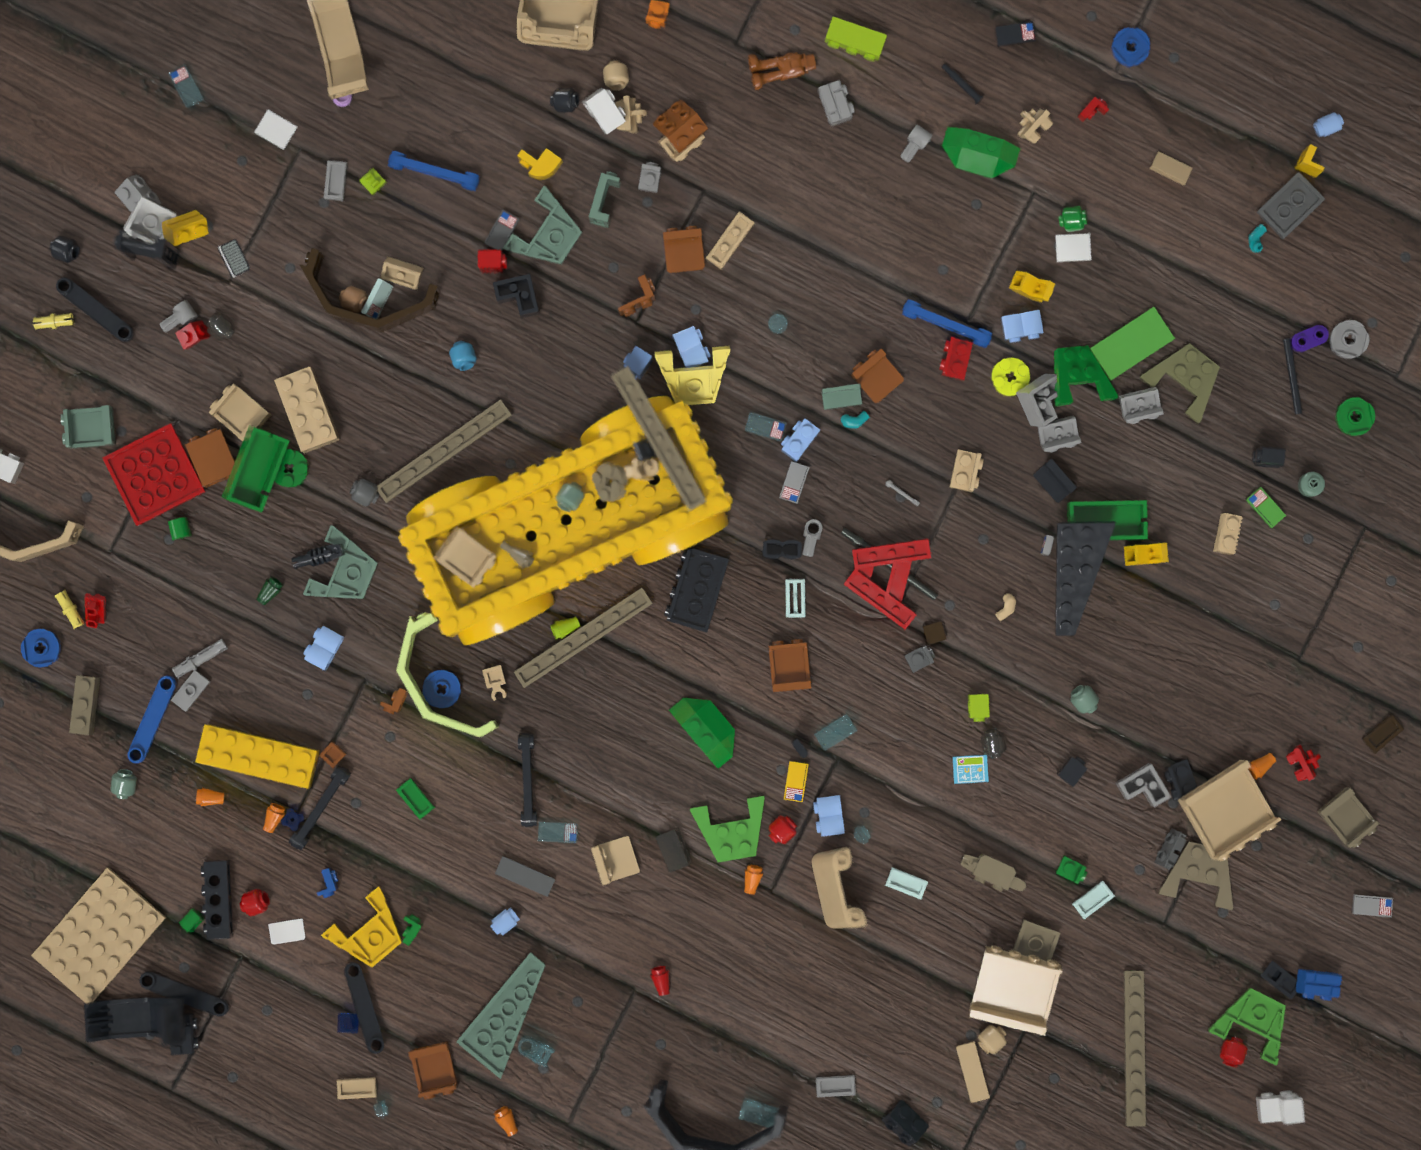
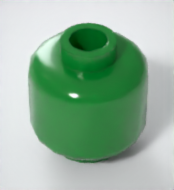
M1081 206L1064 208L1062 215H1059L1060 227L1064 226L1067 232L1083 230L1085 225L1088 224L1086 210H1083Z

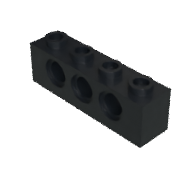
M230 860L203 862L204 865L201 866V877H204V885H202L201 890L202 896H205L202 912L203 916H206V923L203 924V933L207 935V940L232 938ZM213 875H217L220 878L218 886L211 882ZM214 894L219 895L221 898L219 905L214 904L212 901ZM214 914L221 916L222 921L220 924H216L213 921Z

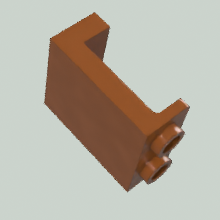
M217 428L207 431V435L201 438L200 436H195L189 439V443L185 444L202 486L205 488L228 479L235 463L223 430H217Z
M803 639L791 640V644L785 645L784 641L772 642V646L768 647L773 692L811 689L807 642L803 643Z
M448 1041L412 1049L408 1052L413 1064L419 1098L424 1097V1100L434 1098L437 1093H443V1095L454 1093V1089H457L458 1084Z

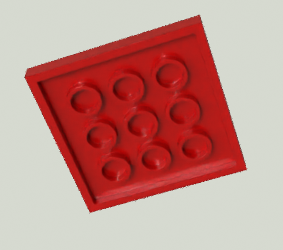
M171 423L102 458L136 526H140L206 492Z

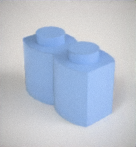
M1040 310L1001 317L1004 339L1009 340L1010 343L1019 342L1022 337H1028V340L1040 338L1039 334L1044 333Z
M692 326L673 334L674 341L686 368L699 367L709 362L708 358L711 356L707 347H703L700 342L703 337L699 329L695 330V327Z
M322 626V628H317L313 635L315 640L312 646L309 644L303 654L306 655L304 660L326 671L345 637Z
M840 795L816 798L817 802H813L814 813L819 815V821H816L817 833H821V836L845 834Z

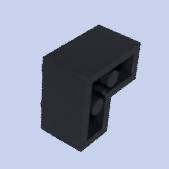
M530 274L492 282L498 304L516 300L521 318L540 314Z

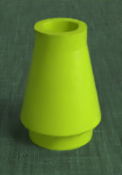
M577 617L554 621V624L550 625L555 639H563L579 628L580 624Z

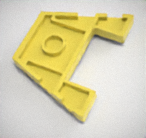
M712 347L713 366L673 369L672 350L655 352L656 361L664 375L675 404L683 401L684 405L715 403L722 374L730 354V347Z

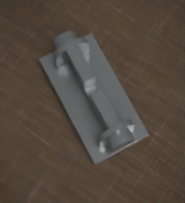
M1171 828L1165 837L1161 850L1157 853L1154 863L1168 870L1174 867L1179 856L1174 851L1181 852L1187 841V836Z

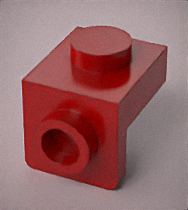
M203 321L189 323L175 333L183 350L191 348L201 340L210 338L208 329Z

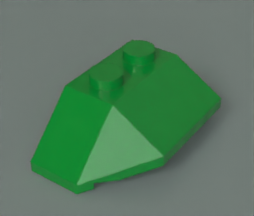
M947 127L942 143L943 149L955 168L991 179L1015 168L1020 148L1004 139L964 128Z
M683 698L669 709L679 724L718 769L733 757L735 729L711 700Z

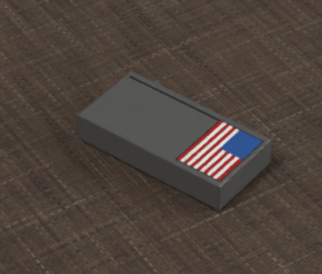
M502 210L484 244L493 249H501L503 251V247L520 219Z

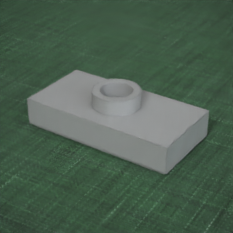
M194 670L171 701L187 712L209 685L210 681Z

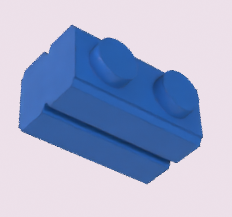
M1305 969L1298 970L1296 992L1303 994L1302 997L1314 999V995H1317L1322 1000L1332 1001V997H1340L1341 974Z

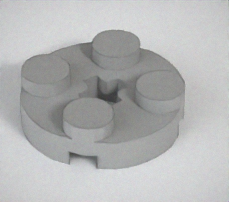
M1355 320L1343 321L1337 324L1331 331L1329 339L1330 348L1341 358L1352 359L1358 357L1366 351L1369 345V334L1360 322ZM1350 334L1354 342L1347 344L1345 337H1348Z

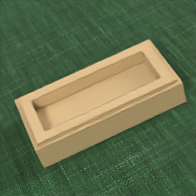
M376 1077L337 1079L338 1099L377 1097Z

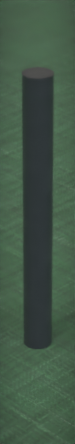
M1287 338L1283 339L1294 412L1295 415L1303 414L1291 339Z

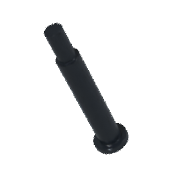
M946 63L941 67L975 101L976 105L984 98L983 95L980 96Z

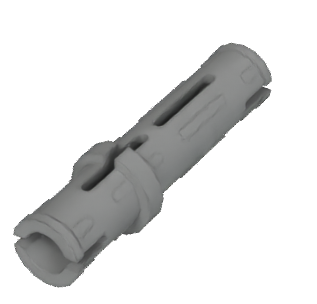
M221 638L191 657L188 656L185 661L173 667L172 671L179 679L191 670H196L204 662L227 650L228 647Z

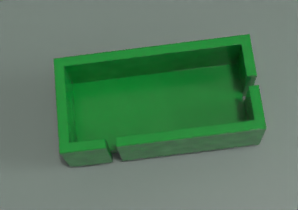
M249 425L222 498L262 513L268 496L261 494V491L264 490L270 493L289 440Z
M1147 500L1067 503V522L1115 521L1116 524L1110 540L1148 539L1147 522H1141V519L1147 518Z

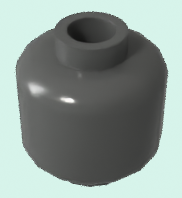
M364 478L359 481L355 480L349 492L353 501L365 507L371 503L375 504L379 497L377 485Z

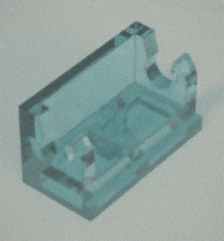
M846 714L814 735L823 750L826 751L855 733L857 729Z
M744 1098L738 1119L770 1127L775 1123L779 1108Z

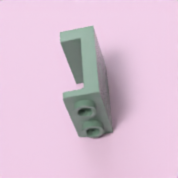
M608 171L606 174L601 173L589 214L590 223L609 228L610 216L601 212L608 187L620 188L621 181L617 174Z
M105 405L97 408L73 410L63 409L61 424L64 425L65 433H62L63 444H66L67 448L116 445L112 406Z

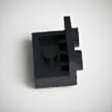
M903 1099L898 1101L889 1114L882 1119L885 1126L890 1131H893L899 1137V1140L907 1146L917 1143L930 1127Z

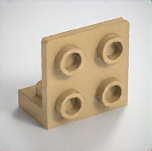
M629 836L591 848L602 885L640 872Z

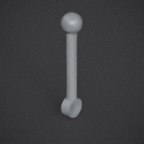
M891 480L886 481L887 487L893 488L914 505L918 506L920 504L896 487Z

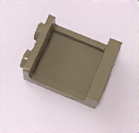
M1346 787L1317 812L1346 847L1356 848L1363 842L1362 838L1364 836H1370L1377 830V826L1380 823L1369 814L1355 797L1354 791Z

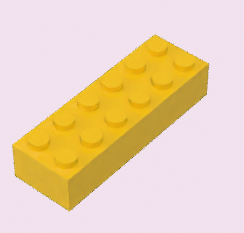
M205 724L195 762L309 789L312 786L320 750Z

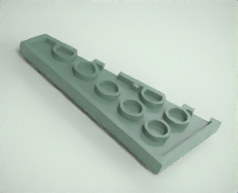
M530 952L457 1040L461 1047L500 1079L546 965L532 952Z

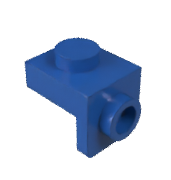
M330 867L322 870L327 889L317 892L318 896L323 895L324 898L335 895L334 891L338 889L336 883L339 881L335 870L332 871Z

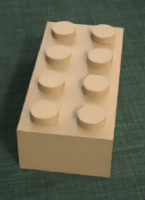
M307 367L274 380L301 452L307 453L340 440L313 368Z

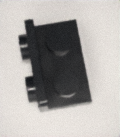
M1185 759L1165 767L1166 771L1163 773L1167 783H1171V796L1174 801L1177 800V803H1179L1178 799L1197 788L1188 760Z

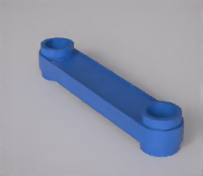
M392 151L389 156L388 167L402 170L406 168L462 184V188L476 191V188H478L480 176L471 172L461 174L406 158L407 155L397 151Z
M909 299L904 304L902 315L908 318L916 319L918 317L973 339L974 344L983 348H987L991 342L992 333L985 329H972L921 308V304Z
M163 676L158 681L127 754L129 761L132 763L143 762L148 754L176 689L177 683L172 676ZM166 679H169L172 683L168 690L163 686V682ZM135 750H139L141 753L139 760L133 758Z

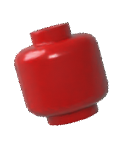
M778 816L769 825V837L775 843L786 844L796 835L797 825L789 816Z
M261 889L248 891L241 897L240 909L248 916L264 913L270 904L269 896Z
M1232 1037L1231 1040L1228 1039L1223 1042L1220 1058L1224 1064L1238 1067V1065L1244 1063L1248 1048L1243 1044L1242 1039Z

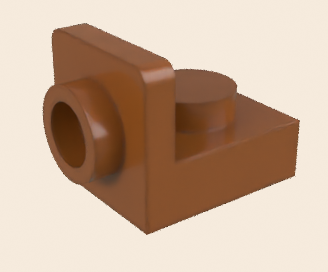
M399 688L398 691L395 690L391 701H393L392 705L381 701L380 705L384 707L383 710L391 714L400 712L408 691L403 688Z

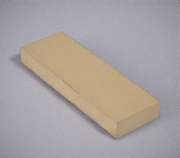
M738 212L706 259L722 270L755 222L741 212Z
M975 1042L957 1045L956 1050L970 1102L973 1103L990 1098Z

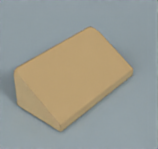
M1159 151L1150 167L1151 170L1182 185L1186 184L1192 170L1191 167Z
M387 257L384 261L381 279L417 290L423 268Z

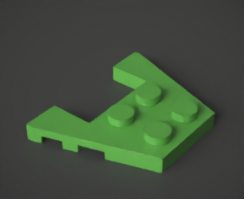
M764 796L747 798L750 819L710 825L707 805L690 808L717 862L756 856Z
M1249 988L1208 1029V1032L1225 1040L1233 1022L1268 1039L1260 1058L1277 1066L1286 1005Z

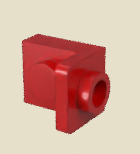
M1094 97L1079 114L1078 118L1082 122L1086 118L1090 120L1097 113L1095 108L1105 115L1109 110L1107 108L1108 105L1103 99Z

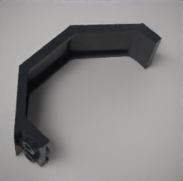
M143 997L97 1000L84 1003L86 1042L119 1038L160 1037L161 1047L181 1045L186 1038L184 998Z
M661 1079L657 1085H654V1088L650 1091L649 1099L643 1106L675 1150H755L781 1135L786 1125L789 1108L786 1105L780 1106L776 1114L775 1123L772 1126L737 1144H728L691 1136L683 1131L665 1106L667 1080Z

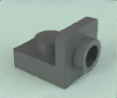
M924 645L904 655L912 673L934 663L933 658H935L931 647L927 648Z

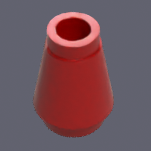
M666 966L652 968L650 976L658 995L664 996L669 994V970H666Z

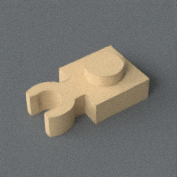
M499 665L482 670L487 689L493 687L492 699L494 701L497 700L495 696L497 692H501L503 698H506V691L501 688V685L506 684L502 666Z

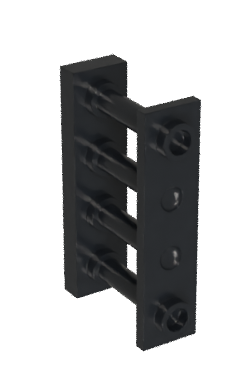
M119 230V234H116L114 239L115 249L130 260L135 261L136 254L151 257L160 261L167 268L176 270L180 251L167 240L158 238L157 243L151 244L137 241L123 230Z

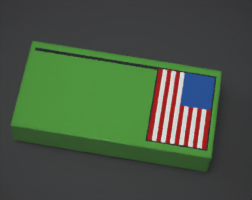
M1261 487L1246 499L1248 504L1270 528H1273L1286 516Z

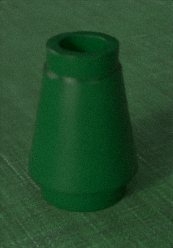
M272 576L266 579L256 598L257 601L262 605H266L282 591L283 584Z

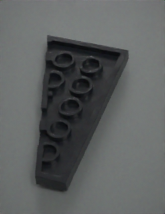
M1115 521L1057 522L1056 636H1072L1076 634L1114 530Z

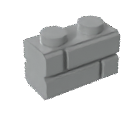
M840 80L818 88V93L830 126L852 119V113L855 112L852 103L847 102L846 95H848L845 84L841 85Z

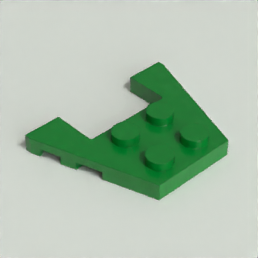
M1088 345L1058 348L1054 351V373L1057 374V383L1055 384V391H1057L1056 406L1070 405L1074 402L1069 385L1095 383L1100 401H1110L1118 398V394Z

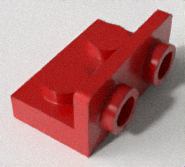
M951 336L950 341L946 340L944 351L947 352L946 358L941 359L939 370H942V376L964 381L973 345L972 342L955 339L953 336Z

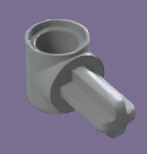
M916 125L907 138L909 144L900 157L904 161L910 162L918 149H924L933 135L919 125Z
M184 300L173 308L174 314L161 322L160 327L166 333L180 323L182 325L191 323L198 315L190 303Z
M809 520L805 525L803 533L805 542L802 551L804 556L812 557L816 541L820 540L822 524L818 520ZM809 524H817L819 531L816 534L810 533L808 531Z

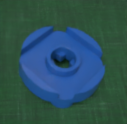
M1124 28L1113 39L1111 45L1112 54L1120 64L1126 67L1137 66L1149 55L1150 40L1141 29ZM1134 43L1136 45L1134 47L1135 51H1128L1126 49L1128 47L1126 44Z
M36 629L29 632L21 643L22 656L32 666L47 667L59 659L61 652L60 641L55 633L46 629ZM39 643L46 646L42 654L36 650V647H39Z
M446 670L430 673L423 683V696L431 706L437 708H448L454 705L461 694L459 679L455 674ZM439 684L447 686L445 694L437 692Z

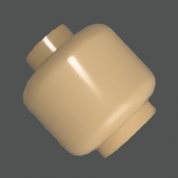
M614 60L604 67L605 85L615 91L624 89L629 82L627 66Z
M990 1025L978 1035L979 1042L977 1043L987 1054H995L1006 1045L1004 1036L1007 1034L1000 1026L996 1028Z

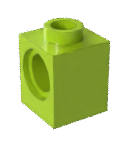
M989 694L968 695L969 718H973V722L985 721L986 717H990Z

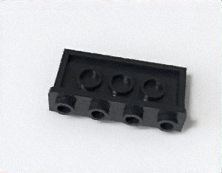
M688 547V550L683 551L681 561L684 562L682 569L678 568L675 577L678 580L677 587H672L670 598H673L671 606L667 605L664 616L667 617L669 622L707 633L729 559Z

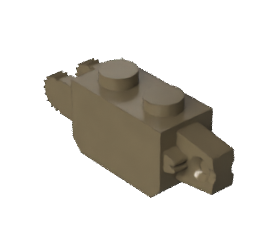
M964 854L960 865L971 871V874L975 876L974 880L983 884L988 881L993 884L992 888L1002 892L1003 889L1009 890L1010 887L1021 892L1026 888V883L1015 877L1016 872L1012 866L983 854L977 858Z

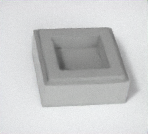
M1046 535L1044 537L1041 555H1050L1054 536Z

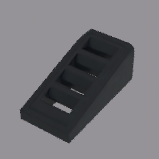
M648 439L633 443L639 461L658 458Z

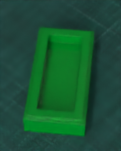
M412 778L396 789L397 793L419 820L435 808Z

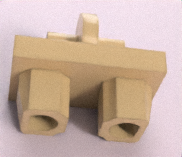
M623 96V100L615 102L617 108L620 106L626 114V122L617 127V129L638 133L637 123H642V117L647 115V111L641 110V104H636L635 98Z
M1032 109L1029 113L1022 111L1021 116L1023 120L1020 122V125L1023 128L1017 135L1031 143H1036L1041 137L1036 129L1040 126L1043 130H1047L1053 124L1049 117V111L1046 109H1039L1037 112Z
M634 459L632 460L633 465L625 466L627 478L650 481L654 480L653 476L659 472V464L653 459L644 461Z

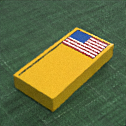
M789 761L784 793L785 800L803 802L808 764Z

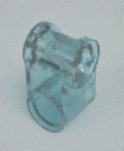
M530 1036L522 1037L518 1043L520 1054L544 1068H547L549 1058L556 1051L549 1045L539 1042ZM528 1041L532 1044V1048L526 1051L522 1049L521 1044Z

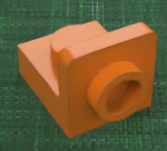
M651 0L646 23L652 28L659 29L660 26L665 27L670 4Z

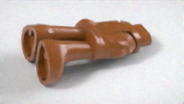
M791 52L784 56L766 60H759L755 54L748 55L750 73H753L751 78L754 90L762 89L765 83L779 79L783 81L799 77L808 73V70L816 69L814 54L805 55V53ZM775 67H778L779 69L778 71L769 73H755Z

